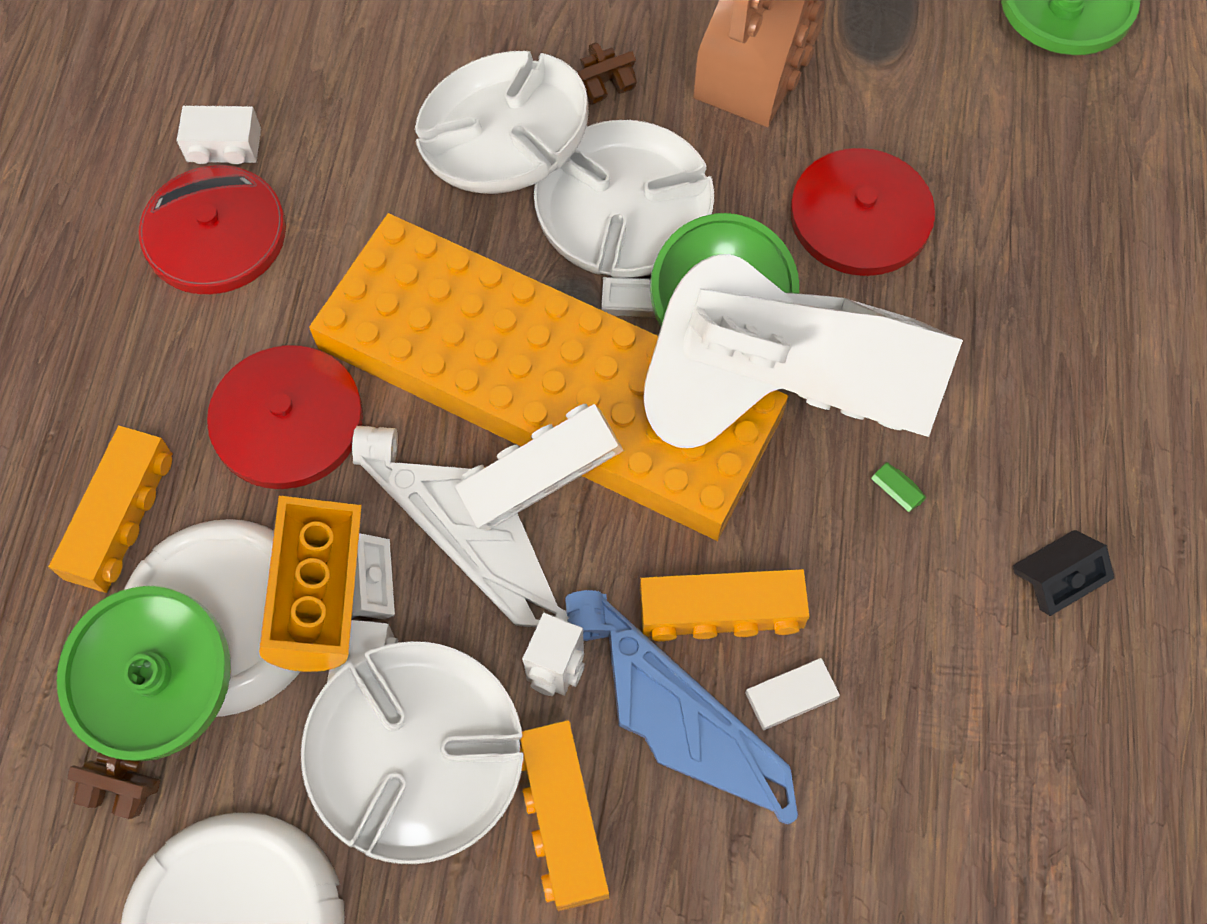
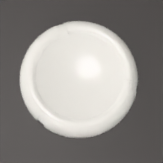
M530 51L503 52L480 58L451 73L428 95L416 120L415 131L420 138L416 139V144L428 167L439 178L454 187L483 194L506 193L526 188L545 179L554 170H558L571 157L580 144L585 133L589 114L585 86L580 76L571 66L547 54L541 53L539 61L532 60Z
M605 121L587 126L580 144L571 157L558 170H554L545 179L535 183V209L540 226L548 241L563 257L574 265L598 275H609L615 278L642 277L651 275L661 248L676 230L696 218L712 214L714 204L713 182L711 176L706 177L705 175L707 166L699 153L674 132L642 121Z
M224 519L202 522L174 533L156 545L152 552L138 564L125 589L140 586H157L178 591L201 603L218 621L228 643L231 672L228 691L216 717L238 714L265 703L284 690L301 672L274 666L260 656L259 648L274 530L244 520Z
M401 642L371 650L364 654V660L355 665H352L350 662L338 671L324 686L309 712L301 746V766L306 790L316 812L325 825L345 844L355 847L371 858L398 864H420L447 858L461 852L482 838L498 822L510 804L518 786L523 763V752H520L519 740L522 738L519 717L512 700L499 680L481 663L463 652L429 642Z
M230 813L210 817L190 825L166 841V844L149 858L129 892L121 924H344L345 916L344 902L338 898L336 888L337 885H340L338 877L326 854L315 841L297 827L278 818L256 813Z

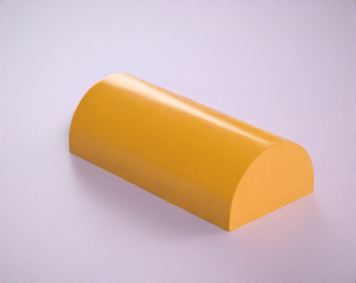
M279 496L259 648L260 656L266 662L283 669L303 672L330 670L346 662L349 652L361 505Z

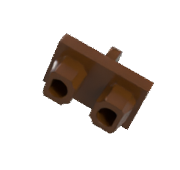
M597 42L589 45V56L580 59L583 69L576 72L585 86L590 105L607 98L608 93L603 84L604 82L613 80L618 93L621 94L635 88L637 81L633 67L636 58L633 51L615 57L612 47L602 50Z
M99 752L96 758L98 762L89 760L83 767L70 766L67 779L76 782L74 804L87 808H97L102 806L106 790L116 793L111 813L126 819L140 816L147 796L157 793L161 782L160 779L134 773L140 771L142 761L116 759Z

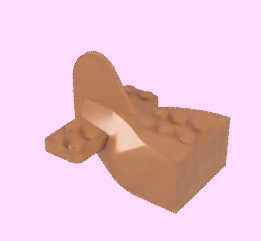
M719 0L698 50L694 99L769 127L788 90H795L801 76V71H799L801 66L807 67L814 52V47L812 46L822 27L825 0Z

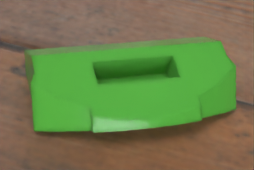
M887 462L871 477L874 482L908 512L919 506L926 498L909 477Z

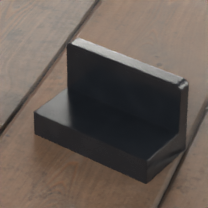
M1077 530L1067 533L1013 565L1016 575L1033 584L1039 609L1049 616L1115 578L1107 545Z

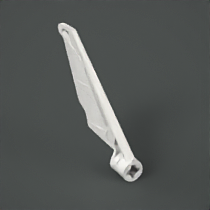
M356 426L352 443L353 464L361 465L516 626L537 627L540 621L535 619L526 600L556 614V618L567 622L569 619L567 612L557 606L518 513L488 531L478 529L455 488V485L464 481L462 476L470 469L395 463L398 447L396 428Z

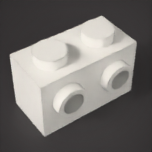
M182 106L177 142L186 162L205 164L207 162H226L231 164L256 163L261 127L253 107Z
M543 612L523 657L527 681L532 682L531 688L547 696H553L555 692L565 696L569 685L577 686L585 663H582L584 657L583 628Z

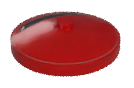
M225 165L196 168L168 181L147 203L139 225L140 246L153 271L172 287L195 294H220L238 289L254 281L276 260L286 235L285 214L279 198L271 186L250 171Z

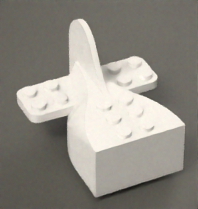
M730 254L714 255L702 260L687 272L677 285L669 301L645 380V412L651 427L662 440L675 447L694 448L715 439L762 397L774 390L783 388L807 399L806 403L826 410H830V407L834 406L841 409L840 412L856 419L864 420V417L878 421L879 424L900 431L904 429L929 437L963 340L914 318L850 299L824 295L785 293L742 258Z

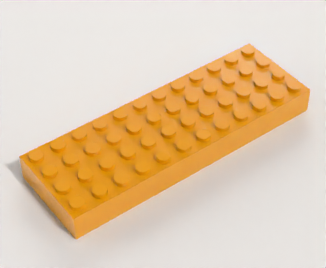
M390 213L385 216L309 326L318 349L521 447L533 440L531 435L538 429L549 424L556 427L566 421V414L582 404H587L588 407L595 404L602 411L624 451L582 476L717 542L784 415L789 395L778 390L768 393L715 439L702 446L680 448L670 445L655 433L649 423L644 407V385L657 343V335Z

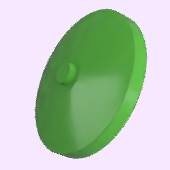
M1001 0V4L1010 24L1020 35L1033 44L1056 53L1087 55L1106 50L1126 36L1139 12L1140 0Z
M717 213L696 218L684 224L669 237L655 260L650 279V297L656 319L660 326H662L673 292L687 272L702 260L719 254H730L742 258L783 292L799 293V277L791 253L772 230L752 218L732 213Z
M157 586L133 587L112 594L93 606L79 620L63 647L57 672V692L63 715L72 731L81 741L93 750L112 758L149 761L179 752L193 743L207 730L222 707L228 691L231 672L228 643L220 624L211 612L190 596Z

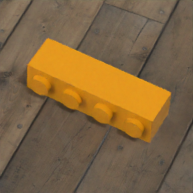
M118 425L48 566L61 579L107 593L111 583L118 579L122 571V560L129 546L136 542L139 535V524L144 513L153 506L156 498V488L162 476L169 472L172 465L173 453L162 438Z
M804 569L640 578L642 633L647 637L652 636L654 641H671L677 638L676 635L693 634L695 639H711L716 637L717 633L734 632V636L750 637L757 635L758 631L775 630V634L790 635L804 628L809 618Z
M569 720L522 731V738L520 739L522 744L520 745V752H523L521 771L527 770L531 786L522 788L527 813H536L540 829L531 832L537 858L546 856L549 873L541 875L546 902L555 900L557 910L561 911L609 899L607 882Z

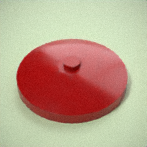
M851 148L829 153L806 168L794 188L790 217L793 230L799 242L816 260L842 273L874 276L898 270L919 255L925 247L934 225L935 206L926 182L906 162L882 151Z
M296 345L278 346L248 356L236 364L222 378L210 400L207 427L216 453L225 466L236 476L248 483L264 488L291 489L305 486L324 478L345 461L352 451L354 430L356 426H362L363 407L360 394L352 376L336 359L314 348Z

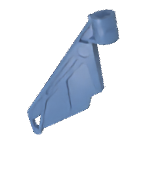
M584 590L568 594L565 597L566 612L569 617L567 622L583 628V641L609 637L619 727L645 738L657 763L769 809L775 813L779 822L791 824L797 819L798 813L791 768L780 756L607 601L606 594H602L599 591ZM765 778L785 788L788 803L785 808H781Z

